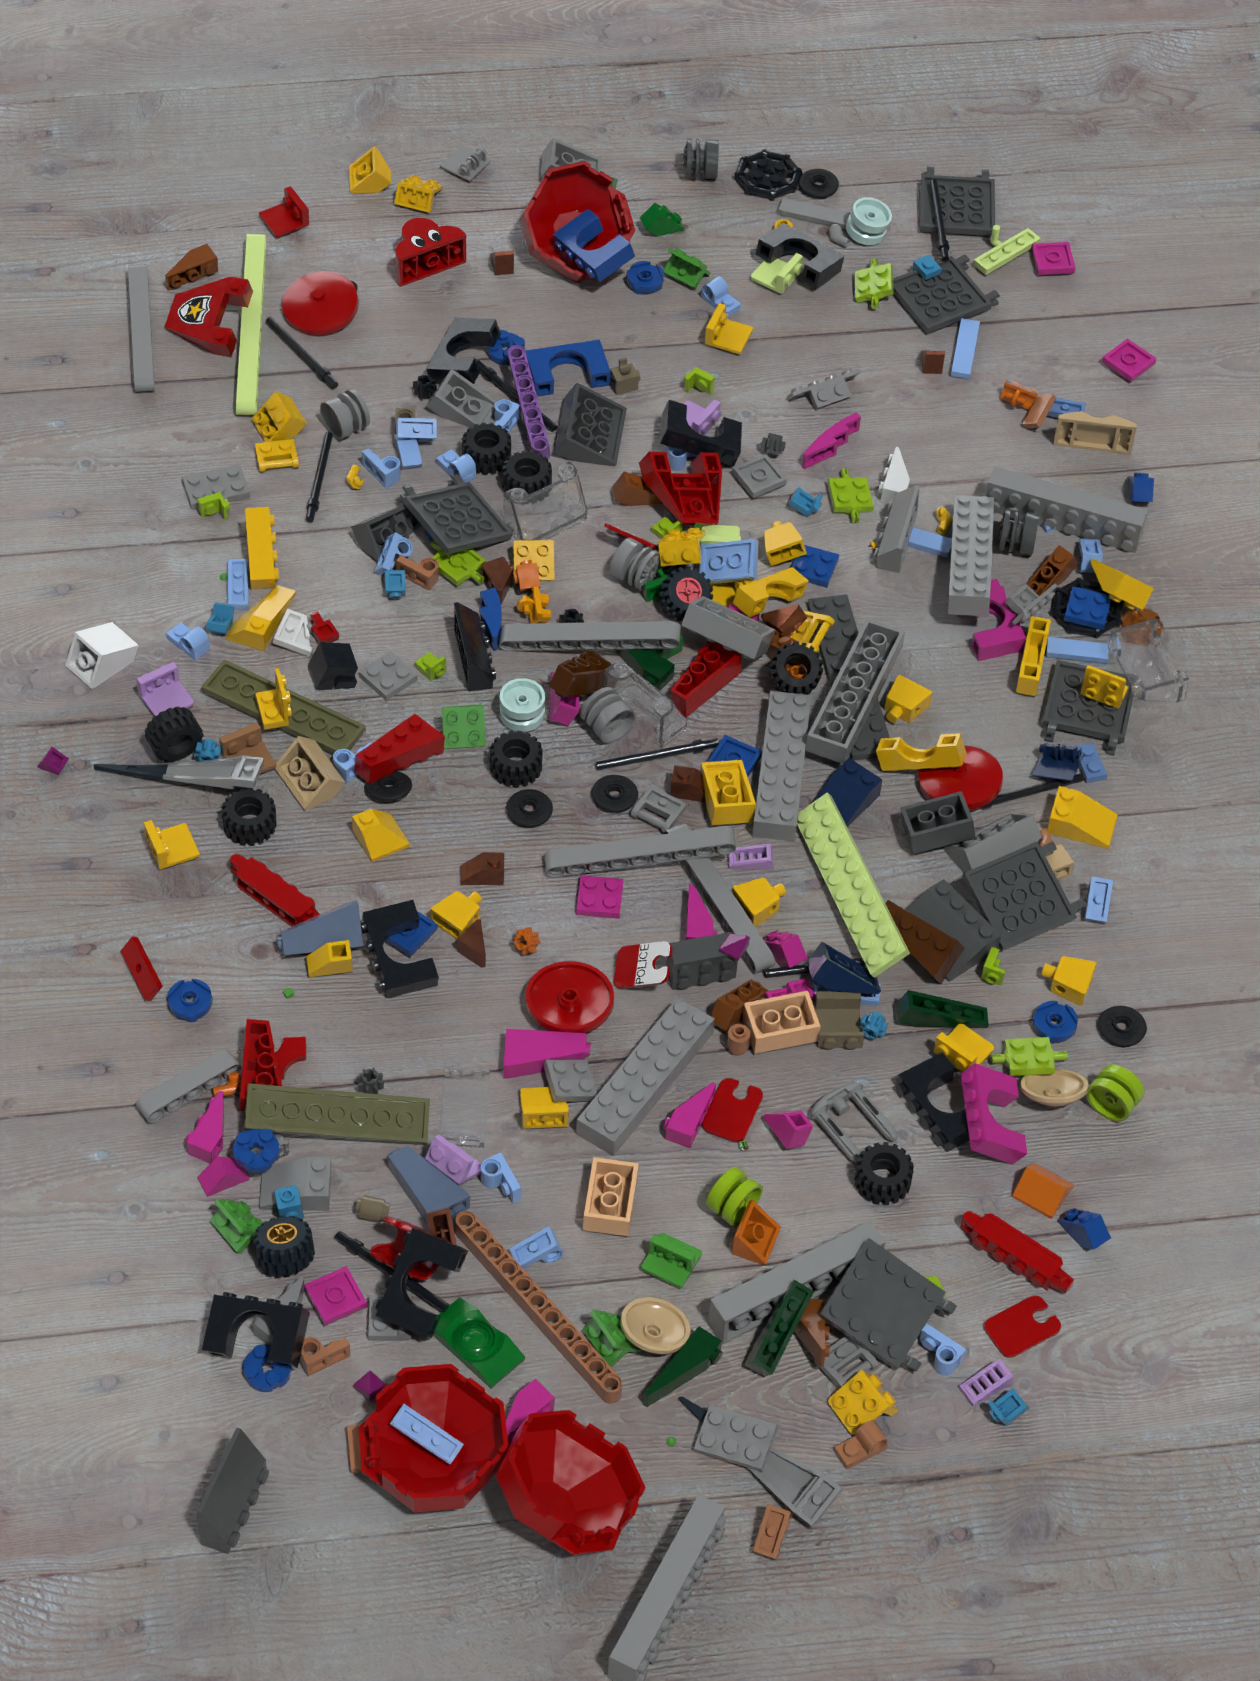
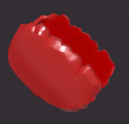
M386 1216L383 1221L397 1228L396 1238L391 1243L372 1246L370 1255L377 1261L385 1263L395 1270L394 1261L398 1253H402L405 1244H403L406 1233L411 1231L412 1228H418L427 1233L430 1232L409 1222ZM430 1261L422 1262L416 1265L408 1276L413 1279L428 1280L437 1271L439 1265Z

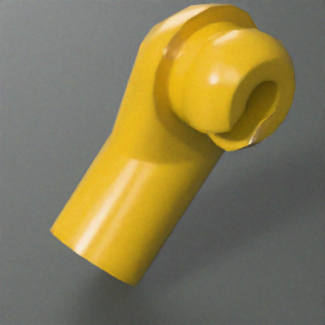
M352 465L346 476V481L353 489L358 490L364 484L363 478L360 480V476H358L360 467Z
M939 507L936 510L937 518L940 522L937 532L944 535L951 526L953 519L945 507Z

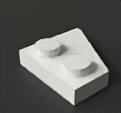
M287 609L274 636L273 644L310 657L312 647H310L309 642L310 634L307 628V616Z

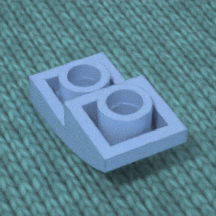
M395 434L402 469L422 467L417 439H398Z

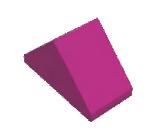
M217 1156L198 1176V1180L208 1197L248 1181L249 1176L245 1168L241 1165L239 1166L235 1159Z

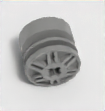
M353 388L338 394L337 398L332 397L320 404L322 420L328 431L338 440L352 434L353 430L359 431L370 424V414L367 405L361 395Z
M627 538L621 543L613 556L610 574L622 581L628 580V584L642 591L644 583L654 580L656 576V571L661 565L660 553L652 550L650 547L644 548L642 543L632 538Z
M611 687L601 688L588 697L580 710L581 718L605 743H612L621 739L633 727L636 720L635 711Z

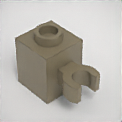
M627 358L619 359V366L610 368V384L616 395L638 390V382L641 381L639 371L635 370L632 363L627 364Z

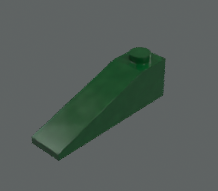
M615 649L623 661L649 688L660 692L674 678L675 664L650 649Z
M908 990L896 1004L898 1022L917 1027L956 1028L959 1024H964L968 1028H988L989 1026L986 1007Z
M796 1280L791 1282L755 1342L744 1364L746 1367L763 1377L774 1373L814 1293L813 1290Z
M698 1326L644 1393L643 1405L645 1407L651 1406L707 1370L712 1363L716 1364L723 1354L721 1351L722 1340Z

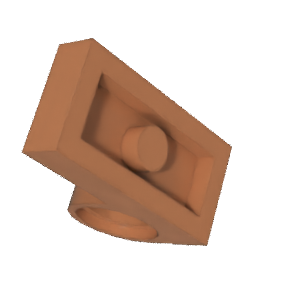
M401 555L396 560V570H405L406 579L429 591L439 580V563L435 558H424L418 564Z
M314 1337L305 1338L300 1362L307 1376L350 1357V1344L345 1337L341 1340H334L326 1347H323L318 1339ZM309 1351L315 1352L314 1354H307Z
M872 1420L860 1426L854 1437L835 1446L834 1452L847 1470L886 1450L888 1440L877 1423Z
M767 1504L753 1552L777 1559L784 1535L791 1520L792 1513L790 1511Z

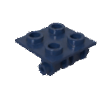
M1048 743L1040 744L1039 752L1042 754L1032 777L1072 782L1084 757V753L1077 746L1062 745L1060 748V744H1056V746Z

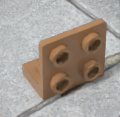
M258 722L219 737L223 758L242 755L264 758V766L261 773L276 768V762L262 741L261 727Z

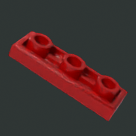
M132 936L120 952L144 999L151 1001L163 985L139 938Z

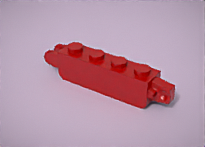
M239 854L231 855L230 864L232 865L230 870L237 876L238 888L292 927L320 915L311 897L303 895L294 885L284 881L278 873L270 871L264 863L252 857L247 860Z
M971 1211L963 1213L960 1228L971 1236L970 1242L976 1248L986 1251L998 1262L1008 1265L1015 1273L1025 1276L1037 1287H1042L1047 1291L1052 1287L1065 1294L1071 1288L1074 1279L1062 1270L1063 1261L1060 1256L992 1213L985 1214L983 1217Z

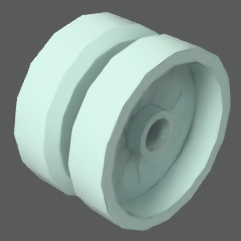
M871 197L858 199L854 203L851 214L846 222L847 233L853 240L864 245L880 243L884 239L887 228L890 225L892 219L891 210L878 199Z
M518 678L506 683L500 691V719L503 725L510 730L528 732L542 724L545 718V692L542 686L527 678Z

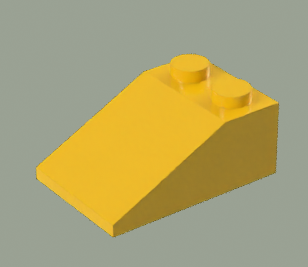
M1095 559L1091 560V565L1102 590L1110 594L1108 598L1118 603L1123 600L1125 601L1123 605L1132 610L1135 607L1144 609L1154 588Z
M743 761L702 762L701 772L707 812L711 825L752 823L756 802Z
M1059 786L1047 830L1051 835L1109 849L1118 814L1080 791Z

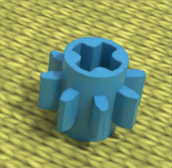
M204 739L201 743L197 742L194 757H198L199 762L217 760L220 756L221 747H217V743L212 739Z
M871 1012L869 1016L863 1015L859 1028L863 1029L864 1036L869 1039H877L878 1035L884 1037L888 1025L885 1022V1017L878 1012Z

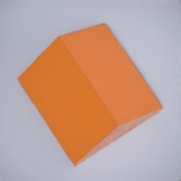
M1033 1163L1026 1167L1012 1198L1053 1219L1073 1189L1074 1184Z
M749 1200L734 1236L732 1254L765 1265L781 1226L754 1200Z

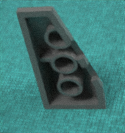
M403 504L351 526L358 545L378 561L388 536L396 532L409 539V536L421 526V523Z

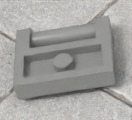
M650 786L633 807L631 816L636 819L641 818L662 829L661 831L664 832V830L674 826L687 809V804ZM647 808L667 818L666 822L643 811V809Z
M407 1292L409 1298L412 1301V1295ZM370 1294L368 1339L370 1341H405L411 1339V1331L400 1326L398 1330H392L393 1323L376 1316L378 1311L375 1309L376 1304L381 1296L384 1297V1294Z
M847 1335L830 1346L829 1357H825L824 1367L820 1366L816 1360L814 1361L832 1380L837 1390L861 1370H873L878 1366L876 1358ZM859 1357L864 1360L844 1376L838 1373Z

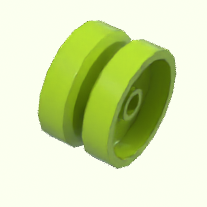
M1108 1064L1097 1075V1079L1089 1085L1086 1097L1092 1108L1100 1115L1115 1122H1123L1133 1112L1134 1107L1143 1099L1145 1091L1139 1078L1131 1071L1116 1064Z
M737 1166L732 1167L713 1186L708 1195L706 1206L716 1214L722 1213V1219L730 1225L736 1226L740 1224L749 1200H754L756 1203L759 1202L763 1193V1186L752 1178L747 1180V1174Z

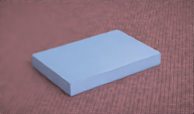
M757 539L702 544V562L699 566V573L704 572L706 574L704 578L710 579L711 582L709 584L756 579L759 541Z

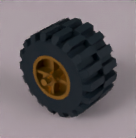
M294 1216L271 1218L270 1221L262 1223V1226L258 1227L253 1235L258 1266L264 1272H269L271 1275H293L294 1272H300L302 1268H307L310 1265L309 1262H312L314 1259L315 1250L311 1228L301 1218L295 1219Z

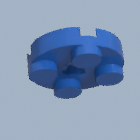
M639 261L632 264L630 270H627L626 281L636 294L659 291L663 286L664 271L657 264L654 266L649 261Z
M500 330L501 335L495 346H487V352L490 360L493 362L507 365V362H509V349L503 350V348L521 345L525 349V340L516 334Z
M192 979V981L184 982V980L178 981L168 992V1007L176 1017L188 1022H196L198 1018L206 1015L213 1004L210 987L198 979ZM186 997H195L193 1002H186L185 999Z
M1047 1001L1038 1006L1033 1017V1027L1040 1037H1049L1050 1044L1066 1041L1076 1032L1078 1017L1072 1007L1067 1004L1065 1006L1058 1004V1001ZM1051 1019H1054L1055 1021L1059 1020L1060 1022L1059 1024H1053L1051 1023Z
M251 1129L239 1133L233 1146L235 1162L251 1173H261L269 1170L280 1156L279 1142L273 1135V1132L269 1129ZM255 1147L262 1149L259 1151V1154H255L251 1150Z
M255 1346L253 1351L246 1356L243 1364L244 1377L251 1388L260 1392H272V1389L279 1386L280 1388L283 1387L291 1376V1367L278 1366L268 1361L271 1346ZM271 1365L273 1370H268L267 1373H264L262 1367Z

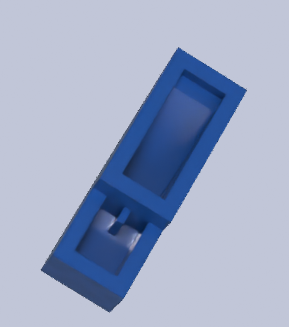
M496 587L480 591L481 608H479V619L484 621L485 634L493 651L498 649L502 626L501 603Z

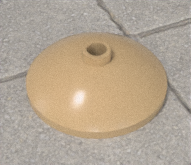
M1055 1069V1074L1025 1075L1021 1080V1091L1029 1099L1042 1105L1051 1107L1065 1106L1080 1100L1087 1094L1088 1081L1084 1076L1076 1072Z
M645 1297L633 1300L627 1304L621 1315L620 1324L624 1335L636 1347L654 1354L676 1352L681 1349L690 1336V1324L684 1313L675 1305L662 1299Z

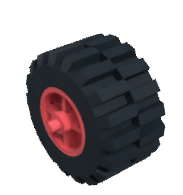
M686 566L684 569L680 567L676 571H672L660 585L659 590L661 591L658 593V598H662L659 603L660 606L664 605L663 611L665 614L669 612L670 618L677 617V621H682L689 603L702 596L710 600L713 599V594H710L713 591V586H709L711 581L709 578H704L706 575L704 572L700 574L698 573L699 569L694 568L691 570V566Z

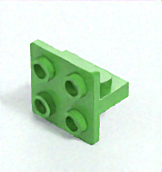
M669 248L668 252L671 254V257L663 270L664 273L696 289L703 275L709 276L711 273L706 269L707 265L694 256L686 255L684 251L678 248L675 251Z
M483 705L442 707L441 727L445 736V749L486 745Z
M217 1199L215 1204L219 1210L210 1221L233 1249L238 1253H242L252 1242L256 1229L262 1226L263 1222L254 1217L250 1212L251 1208L245 1202Z
M661 1233L660 1236L654 1234L650 1240L649 1254L641 1265V1270L678 1288H683L702 1256V1251L665 1233Z
M594 1309L590 1312L594 1320L583 1331L610 1367H613L628 1351L638 1353L641 1350L624 1335L620 1324V1315Z

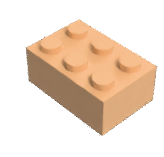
M808 991L744 1003L742 1018L745 1026L750 1030V1042L754 1054L818 1042L821 1026Z
M593 1157L583 1218L584 1231L629 1236L639 1163Z

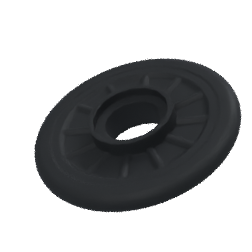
M811 169L800 176L799 186L809 196L824 198L833 195L838 190L839 181L828 170ZM815 182H822L823 184L818 185Z
M393 771L392 775L384 776L370 784L366 782L367 793L381 801L401 799L412 789L411 779L399 771Z
M607 775L600 778L594 784L592 798L596 805L605 811L623 812L630 809L636 803L638 790L633 781L625 776ZM615 790L621 794L619 796H612L609 793Z
M525 789L516 792L509 798L506 811L514 823L524 827H536L549 820L553 812V805L550 798L543 792ZM527 805H532L535 807V809L533 811H527L524 809V807Z
M1113 1006L1106 1009L1098 1021L1101 1035L1108 1042L1117 1046H1133L1144 1038L1147 1031V1025L1143 1016L1135 1009L1127 1006ZM1125 1023L1128 1029L1122 1030L1117 1027V1024Z

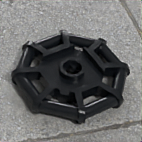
M762 149L760 152L748 156L744 155L740 158V164L734 173V178L746 189L747 194L760 195L775 200V197L789 192L794 193L797 190V183L803 172L792 161L789 154H780ZM785 165H787L790 168V170H786ZM746 168L750 169V172L745 173L744 171ZM787 178H792L790 182L786 181Z
M1079 577L1075 581L1055 589L1054 593L1056 595L1051 614L1058 618L1068 629L1069 633H1082L1093 635L1097 638L1114 627H1120L1122 624L1121 616L1124 601L1121 600L1118 603L1112 599L1110 607H1114V614L1108 612L1106 618L1108 622L1105 623L1104 630L1064 621L1067 605H1062V599H1066L1069 602L1073 586L1110 595L1102 590L1099 582L1083 580Z

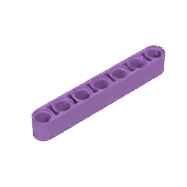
M514 345L509 348L508 357L531 451H534L535 454L540 453L542 457L549 459V442L526 352L521 345Z

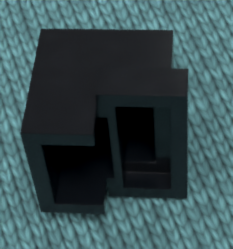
M319 642L309 662L316 688L332 690L334 684L335 687L355 688L357 684L355 674L358 666L350 644Z

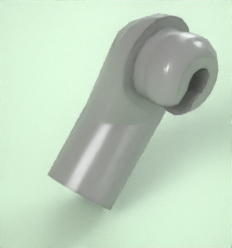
M831 225L829 228L831 241L846 248L850 243V239L841 235L842 229L839 225Z

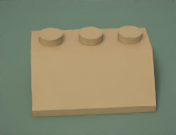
M298 736L276 762L275 770L304 810H309L334 798L346 783L313 739Z

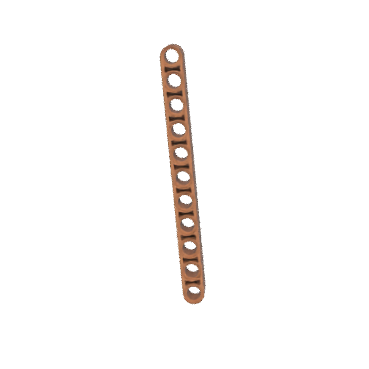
M470 1211L459 1212L455 1218V1231L461 1242L605 1403L614 1404L618 1402L622 1393V1380L619 1375L483 1223ZM510 1272V1273H513V1274L507 1275V1274H504V1273ZM524 1288V1289H527V1290H526V1291H520L519 1289ZM549 1321H555L556 1323L550 1324V1323H548V1322H549ZM568 1337V1338H571V1339H570V1340H563L562 1338ZM578 1354H585L586 1356L580 1357V1356H577V1355H578ZM598 1370L600 1373L595 1374L591 1371ZM614 1387L615 1390H608L607 1388Z

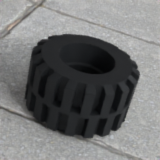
M486 422L481 423V425L475 424L473 428L469 427L467 432L463 434L462 455L469 454L476 465V473L479 474L481 472L483 475H488V473L496 474V471H502L505 460H508V457L511 455V436L500 425L496 426L494 423L486 424Z
M522 451V453H514V456L510 455L508 460H505L502 469V487L505 494L509 495L510 499H515L516 502L535 503L536 500H543L544 496H548L552 487L551 463L548 462L546 457H542V454H535L534 451Z
M793 642L792 645L787 643L783 648L780 647L769 667L771 684L776 685L775 689L777 691L782 690V692L808 695L817 687L823 673L822 659L819 660L820 654L818 651L816 653L813 652L814 647L810 646L808 648L806 647L807 643L804 642L801 645H798V642ZM790 661H798L807 669V676L802 679L792 678L785 671L784 665Z
M185 707L168 708L166 711L160 712L152 718V721L147 724L148 727L145 728V738L159 760H164L165 762H175L192 754L197 742L201 743L204 735L192 712Z
M508 731V734L502 733L500 738L496 737L494 739V743L490 746V772L493 773L494 779H498V782L501 784L506 783V786L509 787L511 785L519 787V785L527 786L528 782L533 783L535 778H539L540 772H542L543 749L535 736L530 737V733L526 732L524 734L522 731ZM518 757L522 758V760H511L510 758Z
M243 788L239 789L240 792H232L231 797L227 796L226 802H223L222 805L223 829L229 839L232 838L235 843L241 842V845L244 846L246 844H250V846H254L255 843L261 844L264 839L268 840L271 838L270 834H274L277 821L274 800L269 798V794L266 792L262 793L260 789L255 791L253 788H249V790H244ZM246 815H255V816H257V817H254V818H251V819L242 818L243 816H246Z
M877 1142L874 1143V1147L867 1146L865 1151L862 1150L856 1164L854 1176L856 1189H859L861 1196L866 1195V1200L869 1202L874 1200V1204L878 1205L880 1202H884V1205H889L891 1201L895 1204L899 1201V1198L903 1199L910 1190L914 1172L911 1156L909 1154L905 1155L906 1150L903 1148L898 1149L896 1144H893V1146L888 1145L889 1142H884L883 1145ZM884 1169L892 1172L895 1176L884 1178L876 1175L873 1171Z

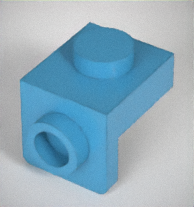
M930 255L913 261L912 271L916 270L927 280L941 274L942 268Z
M798 487L794 491L788 505L808 517L813 512H818L822 506L820 501L823 495L819 493L814 498Z
M385 570V596H389L391 599H399L402 596H406L405 570Z
M215 602L213 605V615L208 619L206 629L216 634L226 633L233 625L234 606Z
M295 1185L276 1189L275 1196L279 1215L304 1219L298 1187Z
M1014 1388L995 1403L992 1400L988 1402L992 1408L989 1411L991 1416L997 1423L1002 1421L1006 1426L1029 1409Z

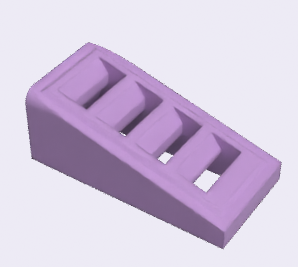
M771 843L737 847L733 853L729 854V868L774 869V853ZM736 855H740V861H736ZM745 855H748L749 860H745Z
M999 1359L961 1384L959 1389L971 1405L974 1406L1010 1386L1013 1375L1003 1361ZM988 1377H991V1379L994 1381V1384L990 1382ZM979 1382H982L987 1389L984 1390ZM974 1386L979 1394L976 1396L970 1387Z

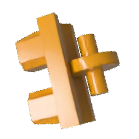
M533 586L531 595L522 596V599L517 602L518 610L529 616L530 624L538 622L548 623L551 618V610L542 608L547 607L549 596L548 594L540 593L538 586Z

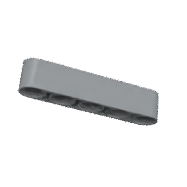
M222 1049L142 1095L137 1100L136 1107L149 1123H155L209 1092L213 1087L229 1080L228 1074L234 1071L240 1072L241 1065L228 1049Z

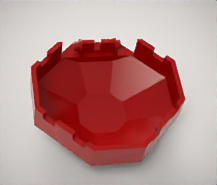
M586 161L549 168L520 217L529 254L575 283L594 279V277L590 278L584 269H580L576 265L575 261H570L563 251L559 252L554 245L556 241L553 236L556 231L587 209L599 217L604 231L587 242L583 247L584 250L601 248L619 234L630 242L636 231L625 194L610 186L613 182L612 177L602 171H596Z
M452 1364L402 1368L396 1374V1379L389 1386L386 1385L376 1395V1409L358 1427L362 1473L414 1513L464 1508L496 1474L508 1450L504 1402L497 1397L495 1399L485 1392L484 1387L471 1378H465L459 1373V1369ZM403 1404L464 1444L451 1465H448L390 1425Z
M570 1410L530 1413L516 1430L496 1474V1478L514 1518L572 1555L613 1550L621 1530L635 1515L639 1505V1498L643 1495L646 1488L627 1447L619 1441L615 1445L604 1439L606 1433L591 1423L585 1427L575 1420L577 1415Z

